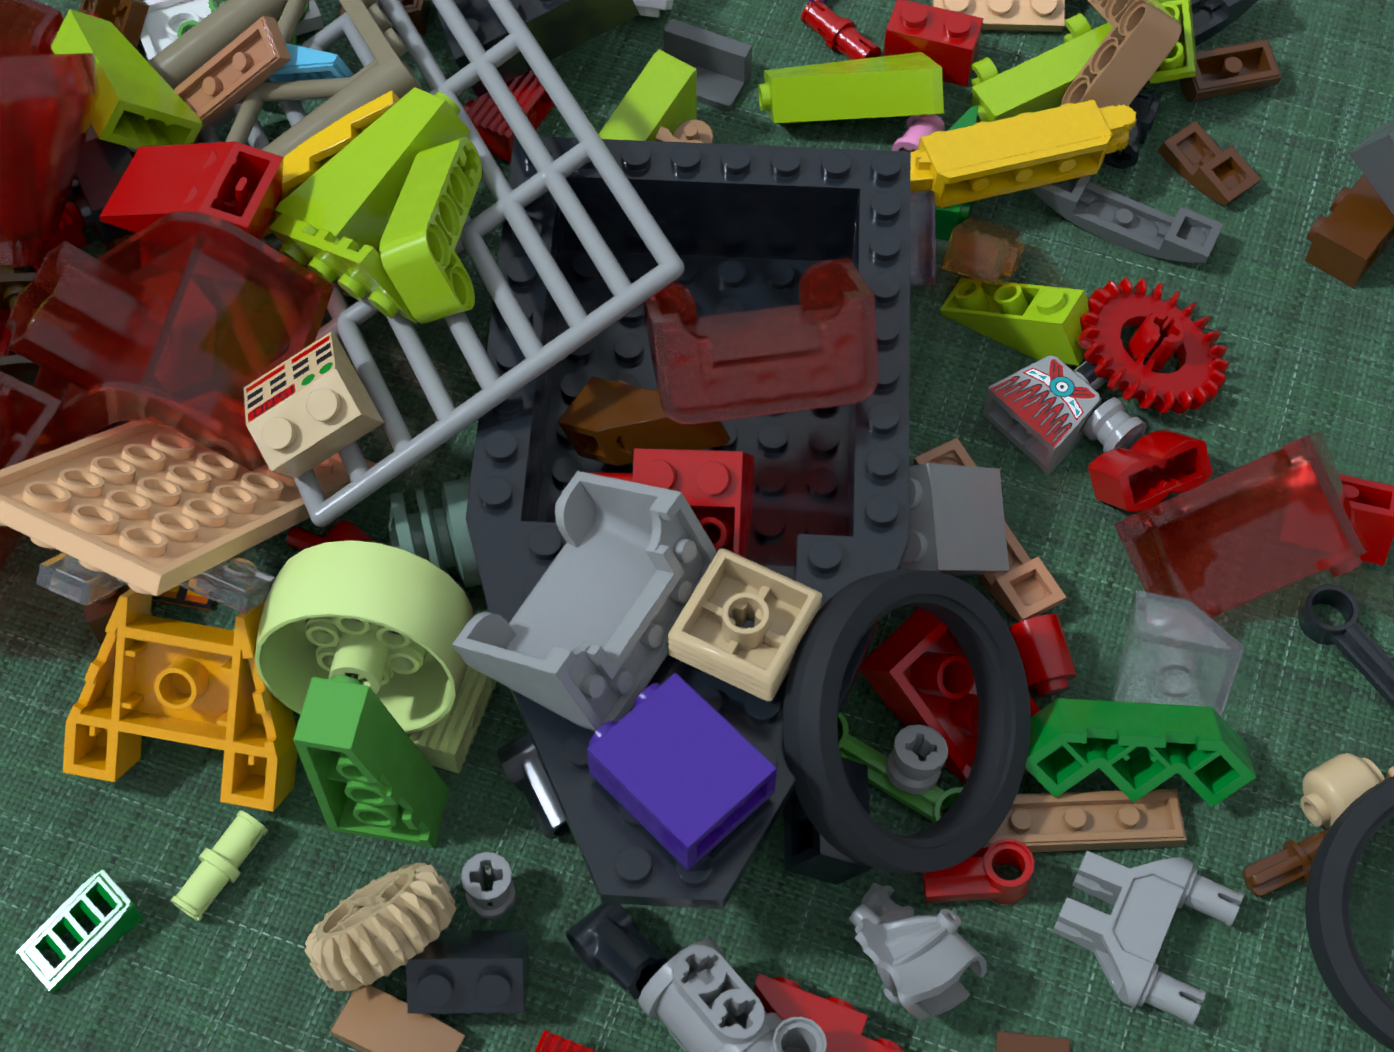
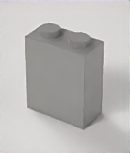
M937 463L909 466V541L900 569L942 572L955 577L1009 571L999 468Z

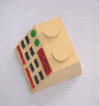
M329 332L244 387L246 426L270 471L296 479L384 423L333 332Z

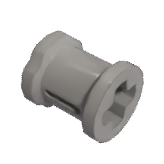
M491 852L476 854L466 862L462 869L461 880L466 892L468 907L484 919H495L505 915L506 911L515 903L516 896L509 863L504 857ZM486 865L490 866L489 870H485ZM495 880L492 886L493 890L488 892L482 891L485 888V881ZM492 902L493 906L490 907L487 903Z

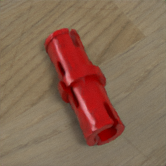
M814 0L813 3L810 1L803 9L801 14L802 23L826 40L825 45L833 52L839 51L850 60L880 57L881 48L860 34L856 30V25L849 18H841L821 0Z

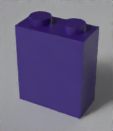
M676 673L661 685L654 683L648 686L637 697L633 709L617 723L614 720L605 723L595 732L587 748L589 773L688 871L775 793L777 768Z

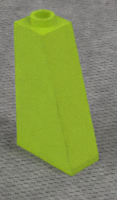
M69 9L51 48L99 139L134 149L146 146L193 144L203 126L201 119L176 94L170 85L110 21Z
M658 49L600 131L599 136L601 139L656 141L655 137L661 126L669 129L674 136L675 130L680 124L687 120H697V69Z
M923 52L764 70L765 83L758 84L761 111H767V115L774 123L944 113L942 67Z
M414 87L282 200L274 210L279 215L284 214L309 223L317 231L320 228L328 230L339 240L343 236L350 238L360 246V250L365 244L377 250L417 153L462 137H467L471 132L458 116L461 111L460 107L442 92L438 91L433 95Z

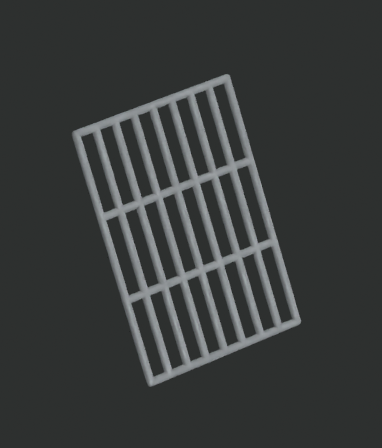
M376 0L378 2L376 4L380 9H384L399 37L408 48L409 54L431 90L429 93L435 95L439 91L450 97L460 107L461 111L458 116L471 131L467 138L472 141L477 149L482 164V178L496 203L474 219H471L468 214L455 252L459 255L466 250L526 358L499 377L465 312L445 317L444 319L482 389L456 408L412 321L398 313L393 319L387 317L438 419L437 422L412 439L358 327L379 312L369 302V297L366 296L362 302L358 301L349 307L336 280L330 285L319 278L308 267L332 318L330 322L308 336L267 244L262 237L252 256V261L292 348L268 365L232 281H218L210 278L253 381L329 332H333L338 340L342 339L366 391L384 421L382 426L394 452L369 469L357 441L339 451V456L351 482L328 499L324 496L313 468L297 479L294 478L311 521L318 527L327 526L671 284L684 272V263L510 0H487L509 33L507 37L487 51L483 48L454 0H432L470 62L449 79H446L400 0ZM347 12L300 45L306 48L325 51L344 36H347L363 67L376 59ZM519 52L522 53L579 141L576 146L555 161L497 70L499 66ZM480 80L538 172L514 190L511 188L458 99L460 94ZM299 100L279 101L291 127L307 116ZM242 103L235 104L201 131L193 144H198L199 142H220L215 130L237 116ZM257 118L248 137V142L251 147L263 149L269 144V141ZM589 161H592L658 263V266L634 283L630 282L566 180L569 175ZM548 190L614 295L613 298L588 315L524 209ZM506 220L570 327L545 346L541 343L482 239Z

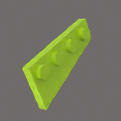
M280 214L269 228L283 243L279 251L299 268L303 269L308 264L310 270L326 283L332 285L335 280H338L337 283L358 301L362 302L366 296L369 297V302L387 317L393 319L398 313L408 320L417 323L388 277L382 265L380 254L374 247L365 244L360 250V246L350 238L343 236L339 240L328 230L320 228L317 231L309 223L284 214Z

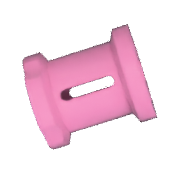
M936 114L909 116L906 121L908 128L904 136L896 140L892 151L913 152L918 150L920 137L930 135L936 131H946L944 122Z

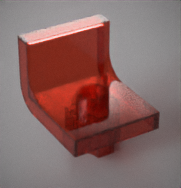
M179 211L169 213L97 259L64 241L47 252L33 280L24 290L19 292L5 325L6 328L13 331L7 349L41 366L12 437L42 453H47L74 443L114 422L141 421L179 432L250 471L265 466L267 463L246 426L244 387L315 342L334 285L241 228L220 218L198 212Z

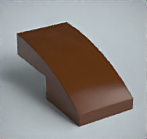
M82 0L79 12L88 15L91 12L96 13L101 19L110 21L137 48L149 5L143 0Z
M1194 121L1164 141L1157 150L1168 164L1191 185L1224 206L1261 181L1260 177L1232 145L1222 151L1197 121Z

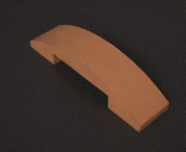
M958 438L915 457L913 461L914 465L937 463L977 467ZM1005 522L1009 571L976 576L997 602L1020 622L1036 617L1064 603L1067 597L1039 556L1031 560Z

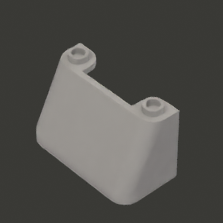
M577 471L555 505L556 524L566 540V544L509 624L498 614L481 612L476 614L466 624L452 646L471 668L574 724L596 732L605 723L612 720L617 723L630 712L635 700L644 691L669 653L668 633L717 552L682 492Z

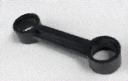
M1322 585L1313 589L1299 613V625L1303 633L1316 643L1323 645L1335 644L1394 709V662L1357 624L1359 608L1355 598L1344 588L1335 585ZM1326 604L1336 608L1344 617L1345 624L1331 626L1321 622L1314 615L1312 606Z

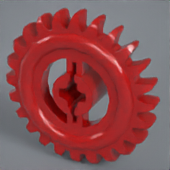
M1128 278L1122 279L1118 285L1113 281H1109L1103 289H1096L1088 300L1089 312L1083 314L1080 318L1082 333L1078 337V341L1082 348L1087 349L1084 353L1086 361L1097 365L1093 372L1097 377H1106L1109 380L1107 383L1109 389L1112 391L1117 389L1123 391L1122 398L1128 402L1133 398L1138 399L1141 408L1148 410L1153 404L1159 413H1168L1170 409L1177 414H1183L1188 409L1199 410L1204 403L1211 402L1226 380L1224 373L1229 366V362L1223 360L1222 357L1225 355L1227 347L1214 345L1220 337V331H1211L1207 334L1202 333L1210 320V316H1205L1198 321L1190 319L1196 308V302L1191 303L1185 309L1179 310L1177 309V301L1180 291L1175 292L1165 302L1161 298L1163 284L1159 283L1156 285L1152 292L1147 295V284L1144 278L1140 279L1133 289ZM1130 325H1140L1124 349L1120 337L1121 328ZM1150 350H1152L1151 356L1143 364L1145 357L1150 352ZM1177 352L1180 361L1179 370L1169 374L1157 373L1161 371L1172 355Z

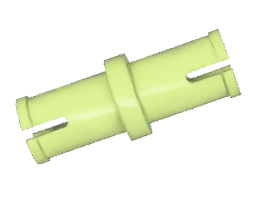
M242 810L237 813V817L211 850L205 848L198 857L202 861L178 894L170 900L177 908L198 922L227 882L234 883L241 874L238 868L262 836H265L268 832L263 824Z

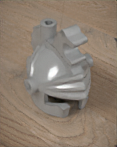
M873 883L862 898V905L851 914L849 921L856 927L857 935L855 939L861 944L863 952L877 966V971L885 986V996L891 1002L903 1005L910 1014L920 1021L932 1019L967 1000L970 993L960 983L961 975L969 967L980 978H983L987 973V962L957 932L958 927L961 925L960 918L948 909H942L938 916H914V909L911 906H899L889 898L894 892L891 886H881Z

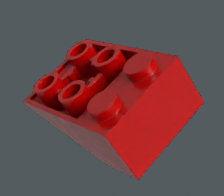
M236 141L139 147L100 214V221L247 268L275 212L274 209L282 198L284 157Z
M634 448L632 482L682 492L715 547L716 552L720 549H726L746 558L753 507L755 456L741 451Z

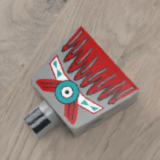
M1047 356L991 385L987 390L982 415L1049 475L1083 438L1084 434L1082 431L1086 421L1100 406L1102 399L1096 390L1105 383V377L1099 378L1093 372L1097 367L1096 364L1085 361L1072 371L1056 356Z

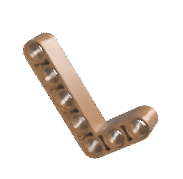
M1088 0L1113 28L1064 93L1061 105L1095 100L1098 108L1112 105L1117 106L1118 104L1128 106L1173 49L1181 34L1182 26L1157 0Z

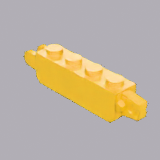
M1089 100L1075 104L1066 103L1057 108L1033 113L1024 112L1015 117L991 122L982 121L973 126L933 132L930 135L920 137L918 150L911 152L910 192L925 191L930 203L944 208L1097 174L1105 154L1116 152V150L1120 151L1128 145L1130 140V131L1128 130L1135 126L1136 112L1129 105L1125 106L1124 104L1098 108L1095 100Z

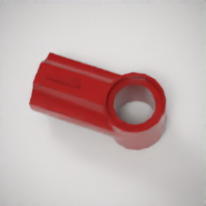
M1002 839L989 847L981 848L960 864L939 871L922 872L925 902L991 899L998 904L1009 905L1017 903L1026 896L1030 888L1034 871L1032 852L1025 844L1017 840ZM1003 863L1011 864L1020 871L1021 876L1011 881L1003 880L995 874L993 868Z

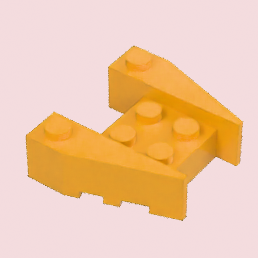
M129 589L119 596L105 629V632H107L96 659L89 666L84 678L86 683L78 701L72 706L66 720L63 773L116 782L141 759L142 736L224 750L220 802L273 812L294 789L298 751L293 741L296 732L293 711L267 689L258 675L255 663L257 634L266 599L258 598L235 617L234 630L151 616L152 595L141 594Z

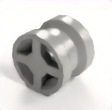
M1113 397L1100 405L1086 421L1082 432L1090 441L1098 440L1103 445V452L1105 453L1118 448L1131 449L1141 439L1147 426L1139 417L1128 415L1125 404L1119 398Z
M919 724L909 725L899 731L895 737L893 749L886 764L888 779L896 788L910 794H922L934 788L948 755V746L942 735L929 726ZM918 755L922 756L925 761H920Z

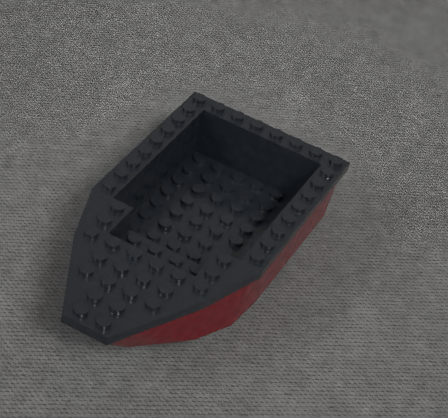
M515 135L508 181L513 190L538 173ZM539 136L554 161L579 143L577 138ZM602 139L684 263V272L671 284L478 419L466 523L488 612L502 616L509 624L566 544V540L556 524L555 505L577 471L586 473H633V463L615 466L580 457L558 424V420L591 377L614 382L622 380L632 386L650 390L662 389L669 394L690 399L702 398L714 405L719 411L720 420L731 440L727 445L703 450L741 451L755 456L753 507L746 559L819 591L822 594L821 607L837 591L855 580L876 573L900 569L909 541L911 152ZM589 161L566 178L631 283H634L658 266V263L592 161ZM548 190L524 208L587 315L613 298L614 295L550 191ZM506 220L502 228L498 267L541 343L545 346L570 327ZM493 301L487 355L499 377H501L526 358ZM879 619L861 638L849 660L841 685L838 714L850 695ZM747 620L744 625L737 627L743 629L755 627V622ZM668 653L646 686L647 688L654 683L661 685L676 673L777 768L775 793L689 871L589 773L587 748L595 732L574 724L510 689L601 902L607 904L724 909L794 790L795 778L788 769L783 735V707L789 671L771 701H765L682 662Z

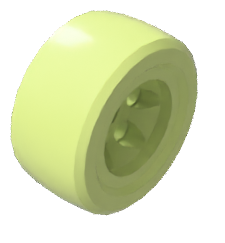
M350 540L322 543L306 548L288 559L269 591L256 640L255 663L258 675L267 689L279 701L300 715L312 677L331 680L334 676H348L357 679L364 685L370 686L406 734L422 731L440 722L452 709L460 692L468 664L464 662L452 644L466 624L473 618V609L464 590L447 573L428 560L406 550L381 543ZM389 631H395V632H398V633H400V634H394V633H391V632H389Z

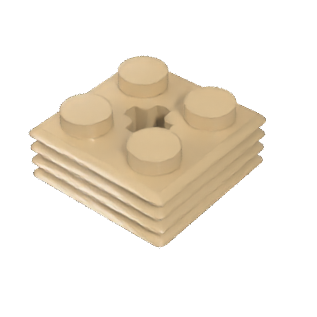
M720 549L668 633L669 655L765 701H771L791 667L796 649L803 635L821 608L822 594L731 551ZM747 620L755 622V627L743 629L737 627L744 625Z

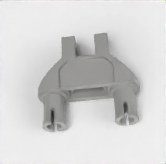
M1087 851L1072 886L1113 905L1112 911L1109 915L1067 897L1052 932L1094 952L1109 984L1123 1003L1135 1008L1136 1005L1142 1007L1145 1002L1186 1021L1187 1024L1192 1026L1200 1011V1003L1204 1001L1206 991L1203 989L1199 990L1158 971L1159 964H1156L1155 960L1176 908L1181 909L1183 905H1186L1230 927L1240 908L1238 905L1241 904L1244 893L1234 891L1197 874L1198 868L1194 867V863L1181 857L1162 859L1128 868Z

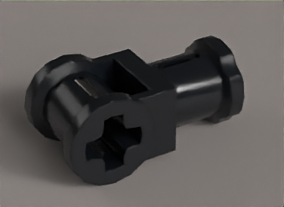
M1156 90L1154 94L1140 91L1133 99L1129 107L1136 112V123L1131 130H1128L1130 131L1129 143L1125 146L1121 155H1117L1118 150L1105 154L1104 162L1113 168L1125 169L1137 163L1140 156L1138 145L1139 143H1145L1148 131L1151 132L1163 92Z

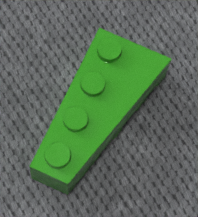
M334 676L331 680L312 677L293 741L328 829L335 832L435 849L450 788L370 686H366L357 679L348 676Z

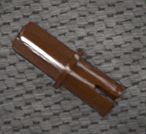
M1328 827V829L1297 843L1293 840H1288L1284 842L1282 850L1246 866L1242 874L1247 889L1255 897H1263L1297 880L1308 882L1310 868L1316 851L1330 828Z

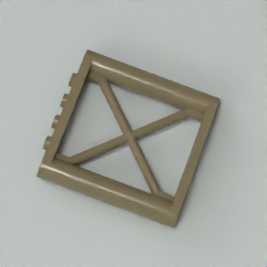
M228 0L155 55L148 63L172 89H175L262 16L275 18L284 42L290 44L305 7L311 0ZM339 0L376 59L352 77L271 82L269 78L236 103H242L225 142L236 141L246 144L264 102L329 98L261 149L284 157L304 141L343 116L391 90L399 99L414 87L424 90L403 58V55L409 51L392 28L393 25L376 4L378 2L376 0ZM127 147L133 158L138 149Z

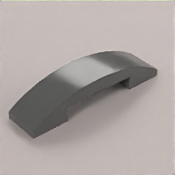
M1092 175L1032 189L1054 211L1085 231L1128 250L1160 259L1206 263L1224 225L1182 206L1179 207L1174 217L1091 183Z

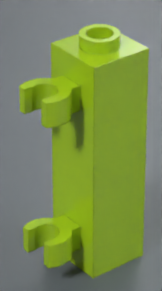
M1079 13L1064 21L1065 26L1071 32L1064 36L1063 40L1065 43L999 74L996 66L988 57L973 63L972 69L978 76L972 79V106L979 107L976 123L982 121L991 122L1015 117L1024 112L1033 113L1061 106L1065 91L1113 27L1106 23L1092 30L1087 19Z

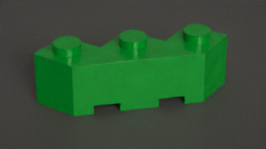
M1057 698L1033 715L1030 720V740L1025 768L1055 798L1098 768L1133 803L1176 773H1179L1211 808L1256 778L1245 742L1212 707Z

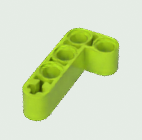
M462 137L417 153L380 240L379 251L382 265L410 313L421 324L472 310L475 303L472 281L455 252L482 177L480 156L472 141L467 137Z

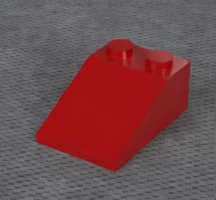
M919 608L862 662L860 671L885 705L906 727L918 724L929 726L942 735L948 746V755L944 765L965 785L974 761L979 725L978 698L973 673L961 645L952 632L937 617ZM1029 695L1030 714L1032 717L1040 709Z

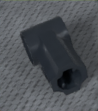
M529 732L498 749L497 754L504 771L515 787L523 791L545 837L553 840L572 833Z
M601 903L565 931L569 943L581 960L593 972H598L602 969L634 1000L640 997L642 990L649 980L668 962L667 957L640 933L635 922L621 904Z

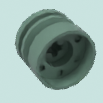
M471 477L444 482L442 486L443 507L433 509L423 487L415 488L419 512L407 514L402 491L389 494L391 506L388 529L392 547L406 550L424 558L445 573L446 569L456 567L465 588L482 585L466 523Z

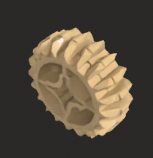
M425 862L403 865L397 871L390 870L384 876L373 879L368 885L361 889H356L354 894L340 901V904L334 910L325 914L323 921L314 926L305 942V953L311 960L310 966L318 978H322L327 986L333 988L335 992L357 990L362 985H371L375 980L384 975L389 976L396 968L401 965H407L408 960L416 954L424 952V948L430 942L438 939L440 931L448 927L457 909L454 905L455 900L450 893L449 885L441 874H437L432 865H426Z

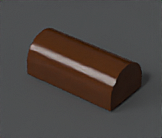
M1264 39L1196 52V76L1179 80L1184 97L1191 102L1276 86L1282 76L1269 40Z

